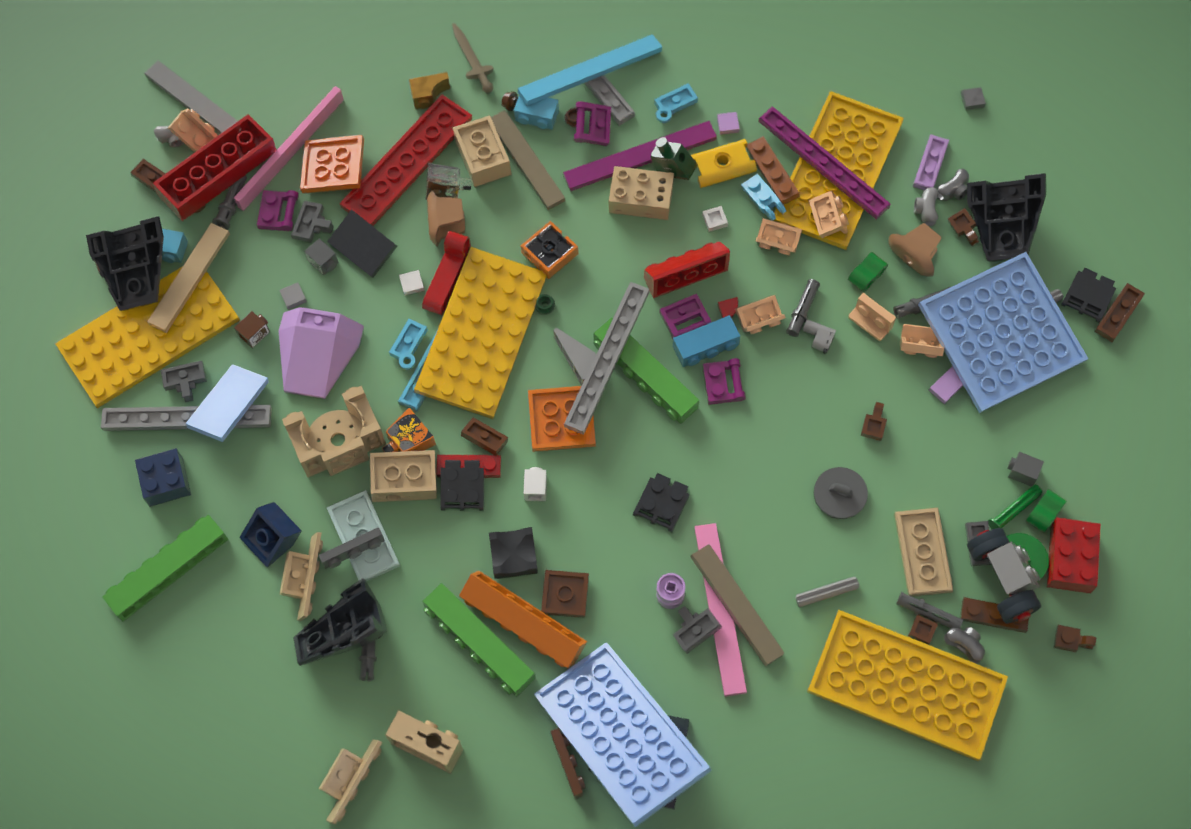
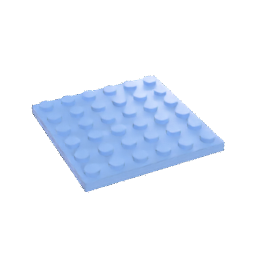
M1027 252L933 295L918 304L940 345L944 347V352L979 413L1088 360L1087 355Z

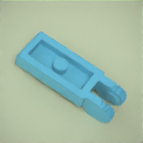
M758 174L741 184L745 193L771 221L776 219L774 212L771 210L773 207H776L781 214L786 212L779 198Z

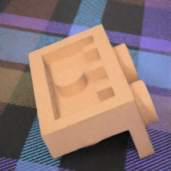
M192 109L181 111L168 127L172 133L194 152L218 136L214 132L215 129L210 124L204 123L200 119V115Z
M829 191L809 200L819 236L823 238L840 230L844 234L848 232L846 225H849L846 215L842 213L843 203L839 196Z
M865 293L858 298L856 307L848 316L851 321L878 341H881L890 332L896 320L893 314Z

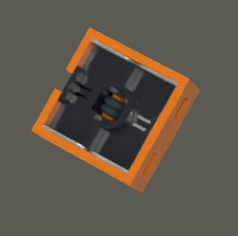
M549 221L521 245V253L539 270L543 271L548 279L579 254L578 246L568 236L564 238L562 231L552 221Z

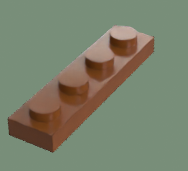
M764 136L747 144V151L752 159L755 160L757 167L781 203L785 205L799 198V191Z

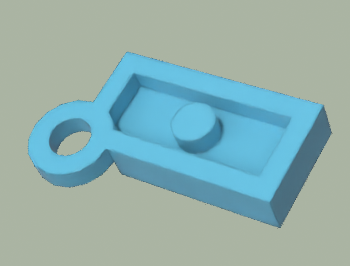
M689 83L654 99V104L658 109L656 118L659 122H669L672 114L698 102V97ZM662 113H665V114H667L668 116L664 118V117H661L660 115H661Z
M408 319L389 351L390 356L398 359L399 365L405 370L412 369L415 366L416 360L413 354L428 331L427 326ZM405 359L411 360L409 364L403 363Z

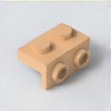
M763 218L755 241L759 243L758 247L768 250L771 247L779 249L778 253L790 256L791 252H796L802 229Z
M775 295L735 309L743 332L750 331V334L762 331L761 327L768 324L769 327L781 324L780 320L786 318L785 314H782Z
M903 324L900 338L901 351L909 355L922 353L930 358L943 356L944 347L940 345L931 327Z

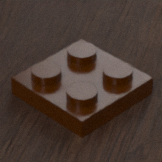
M545 570L541 611L546 615L585 618L589 573Z

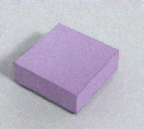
M737 112L717 114L720 135L739 133Z

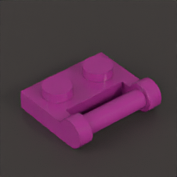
M583 101L576 102L577 124L574 141L577 143L585 142L608 146L610 141L611 107ZM585 111L590 112L589 134H584Z
M263 190L257 220L258 229L292 231L294 207L299 193L293 190L287 192ZM283 201H287L284 220L279 222Z
M697 293L659 310L672 340L674 337L712 323ZM700 316L702 319L680 330L676 328V326Z
M733 358L728 361L703 363L708 405L739 402L746 399L740 377V359ZM731 369L734 393L729 394L725 370Z

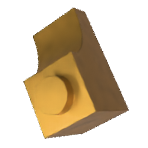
M447 72L409 79L415 109L430 107L440 93L450 89Z

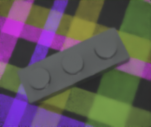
M379 527L320 554L319 558L325 569L335 568L348 558L354 559L367 549L372 550L379 547L385 540Z

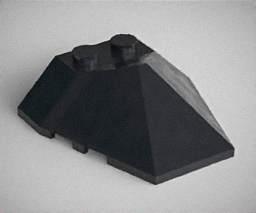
M1045 173L1026 175L1025 179L998 183L988 181L967 183V203L978 228L979 238L987 261L1008 260L1024 252H1027L1029 255L1047 194Z
M159 216L142 220L139 225L113 232L100 231L86 235L90 257L99 267V273L106 280L109 286L108 290L120 311L158 302L164 239Z
M364 578L344 590L340 594L342 598L333 607L329 604L325 608L327 612L316 621L314 618L293 637L299 666L362 647L381 638L387 632L381 606Z

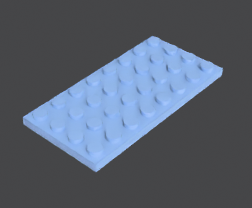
M607 642L534 693L538 702L634 827L638 826L711 772L709 765Z

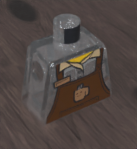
M428 163L426 200L432 190L437 197L458 198L459 190H471L472 179L460 178V168Z

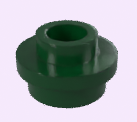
M543 294L537 298L535 305L537 312L549 314L554 310L555 301L551 296ZM547 303L549 306L542 307L541 305Z

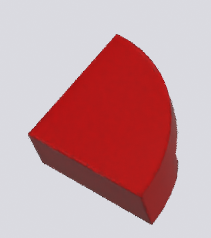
M738 297L718 302L722 318L729 315L732 318L735 315V309L738 308Z

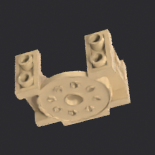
M362 386L351 387L342 394L348 411L334 410L318 417L310 427L302 411L292 412L282 419L307 477L328 470L330 476L338 474L370 460L367 452L386 444ZM335 435H343L345 442L341 446H334L331 443Z

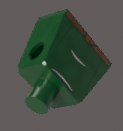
M664 137L656 141V147L651 153V160L656 171L674 173V178L690 180L698 164L686 148L680 143L668 142Z

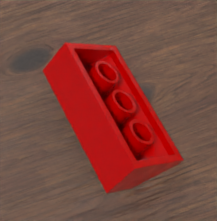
M720 241L707 243L700 249H692L681 256L670 257L665 262L649 265L644 269V280L653 299L728 271L730 250Z

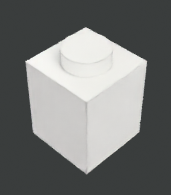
M532 467L530 470L525 469V501H546V470H542L539 467Z

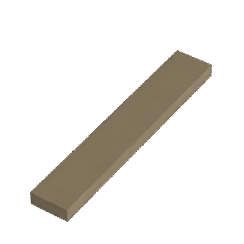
M504 110L492 116L491 119L501 142L545 207L550 210L565 202V197L507 112Z
M710 544L690 556L762 663L767 666L785 654Z

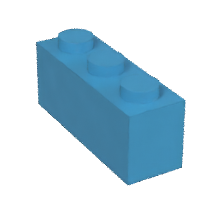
M729 315L674 337L672 347L682 367L687 365L694 366L702 359H710L717 356L719 352L735 349L739 345L740 334Z

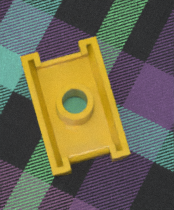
M745 139L691 155L698 164L697 167L701 176H698L700 188L757 172L755 160L750 161L745 149L747 148V141Z

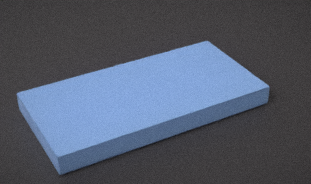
M232 364L186 422L187 428L223 442L269 383L268 378Z

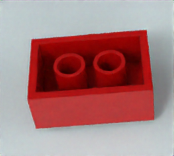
M1056 517L1050 527L1048 588L1089 594L1096 589L1098 585L1100 523Z

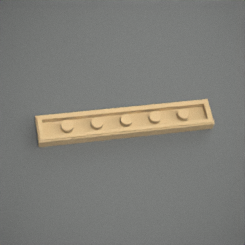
M213 223L209 225L147 321L150 326L163 332H168L230 235L228 230Z

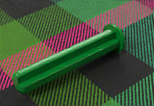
M1034 484L994 519L990 518L988 520L990 528H1003L1043 493V490L1037 484Z

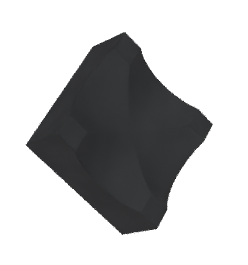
M532 527L508 532L489 533L495 579L538 573Z

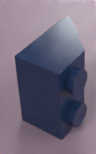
M275 502L256 508L239 538L266 567H269L294 545L302 530Z

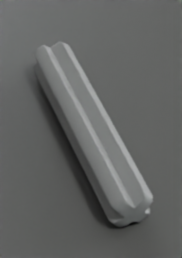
M851 577L796 595V602L799 607L850 592L859 588V582L856 577Z

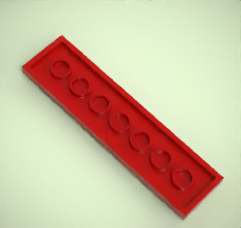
M442 94L361 180L360 188L352 189L339 203L340 207L348 213L353 210L374 226L429 167V164L454 140L453 127L470 122L473 119L472 114Z

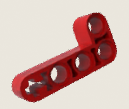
M453 231L447 233L444 241L445 253L425 294L422 309L439 315L444 314L471 247L469 237Z

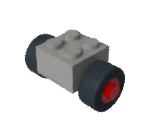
M1002 528L985 530L967 543V548L974 561L990 559L1007 595H1010L1009 598L997 605V609L1005 623L1024 621L1041 608V604L1033 591L1040 587L1037 582L1040 580V577L1035 568L1032 569L1027 561L1030 560V557L1025 548L1022 549L1020 545L1017 546L1009 542Z

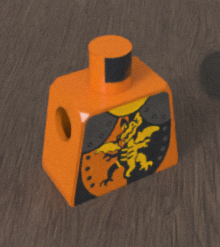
M408 408L387 429L386 434L390 442L381 449L383 452L425 451L436 445L434 436L411 408Z

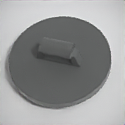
M835 467L828 469L818 477L815 483V502L823 513L832 518H851L861 512L867 502L868 490L865 481L857 472L849 468Z

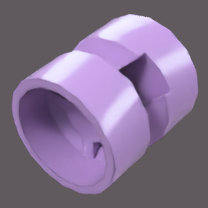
M667 573L658 580L656 598L658 603L664 608L674 609L679 607L685 596V582L679 575Z

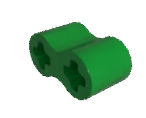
M871 252L851 272L848 280L861 291L866 292L875 280L885 272L888 264Z
M1048 489L1026 521L1045 533L1067 501Z

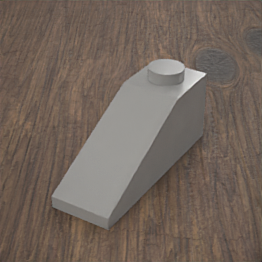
M556 328L553 330L554 339L582 386L596 353Z

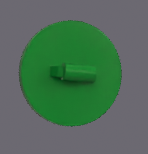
M1014 533L1006 536L1009 542L1017 546L1020 545L1022 549L1025 548L1030 557V560L1027 562L1032 569L1035 568L1041 580L1049 566V557L1044 545L1035 537L1024 533Z

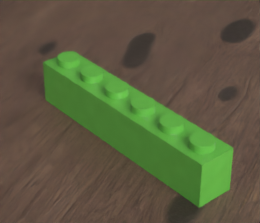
M612 317L594 332V345L598 350L613 320ZM630 335L617 364L629 379L633 378L637 382V386L642 392L649 393L652 396L653 402L666 410L667 415L673 421L677 420L682 424L699 408V399Z
M209 514L206 517H201L192 528L181 532L175 541L163 546L157 555L146 559L135 572L128 573L122 582L110 587L102 598L116 616L124 622L229 539Z
M442 583L422 601L425 607L424 612L431 619L435 617L440 622L439 627L446 634L451 632L456 637L454 639L456 644L462 649L466 647L471 652L469 656L477 664L481 662L486 667L485 672L493 680L497 677L502 682L500 686L507 694L513 693L518 697L536 679L535 673Z

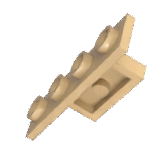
M320 532L311 537L308 555L292 551L287 552L280 595L301 599L297 617L298 621L307 618L312 611L313 605L310 603L311 594H314L316 588L314 575L319 569L320 562L317 561L318 553L321 552L323 547L322 533Z
M372 740L362 759L345 748H342L319 787L320 790L338 800L326 820L329 823L336 824L337 821L340 822L344 817L347 803L355 798L358 792V784L367 777L370 771L368 768L372 760H376L381 752V741Z

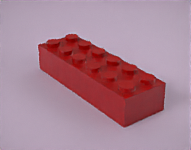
M247 114L152 184L158 197L181 221H184L277 151L274 140Z

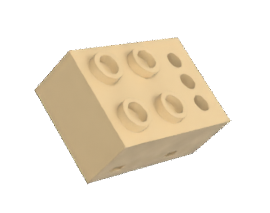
M490 115L453 127L455 142L474 187L512 175L510 161Z
M614 166L609 196V213L668 220L674 173Z
M435 450L370 453L372 502L437 499Z
M401 711L397 712L386 733V737L392 745L450 774L463 751L461 741L456 734L448 730L443 733L437 729L438 726L427 720L423 723Z

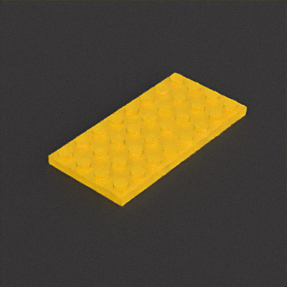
M830 91L809 137L874 189L904 118ZM799 157L790 179L799 191L800 197L784 205L786 209L784 214H781L776 208L774 212L776 219L773 221L802 229V234L847 250L864 209L809 163ZM832 191L842 200L843 207L841 210L849 222V225H846L848 232L844 234L840 230L822 238L819 236L809 200Z
M470 247L414 392L494 419L547 275L541 270Z
M182 267L160 280L158 302L120 311L116 306L55 343L97 409L240 321L238 315L207 271L167 333L150 326L147 321Z
M838 610L807 692L979 761L1008 676Z

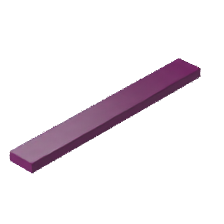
M773 106L759 118L758 122L873 218L877 220L890 208L891 204Z
M706 121L666 135L664 138L668 142L680 143L686 150L717 140V135L710 121ZM658 139L563 172V177L570 192L613 177L614 166L636 169L653 163L651 153L656 147Z

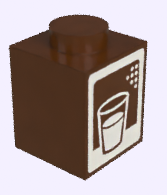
M253 311L234 327L238 337L252 349L270 332L267 326L268 321L261 314L257 316Z

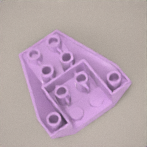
M302 307L284 312L279 328L284 392L325 399L360 346L364 326L339 313Z

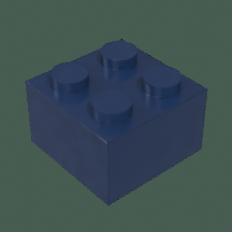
M177 448L135 460L142 496L149 507L191 495L183 457Z

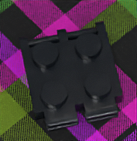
M1084 267L1082 272H1077L1061 306L1071 307L1079 311V314L1082 315L1084 313L1100 323L1116 290L1113 287L1115 281L1103 275L1098 280L1096 279L1098 273Z
M445 460V468H441V511H445L446 508L460 509V511H465V509L484 511V468H480V460H464V468H461V460ZM446 502H460V504H446ZM465 502H479V504H465Z
M657 473L655 479L650 477L633 512V516H641L650 520V523L653 525L656 523L668 528V531L672 533L689 499L690 494L687 493L689 486L674 481L673 485L670 486L671 478ZM640 510L645 511V512H647V513H649V514H652L653 517H651V516H649V515H647V514H644V513L640 512ZM658 518H661V519H663V520H665V521H667V522H670L671 524L669 525V524H667V523H665V522H663V521H660V520H658Z

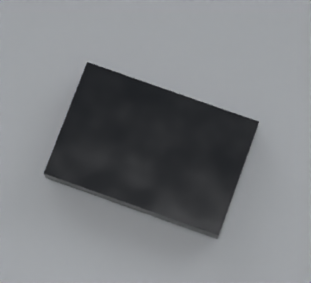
M353 210L348 213L327 241L372 278H374L397 248L395 243Z

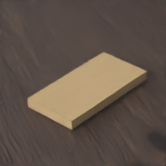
M929 508L895 512L908 595L913 597L952 593L953 586L939 509Z

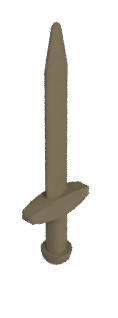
M453 23L452 27L455 38L472 67V70L466 73V78H479L483 86L482 90L485 93H491L493 91V84L489 83L486 76L493 72V66H481L464 33Z

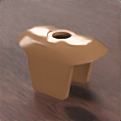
M432 190L427 197L429 237L432 243L438 247L441 239L446 238L449 231L459 234L465 233V217L462 199L437 197Z
M923 223L906 235H890L889 246L892 252L920 275L932 277L934 275V266L931 260L937 252L936 247L942 237Z

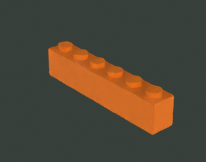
M476 571L469 576L459 595L468 606L478 608L485 617L496 620L503 629L514 632L521 641L532 644L539 653L549 655L561 667L569 668L574 665L587 643L586 640L481 571Z

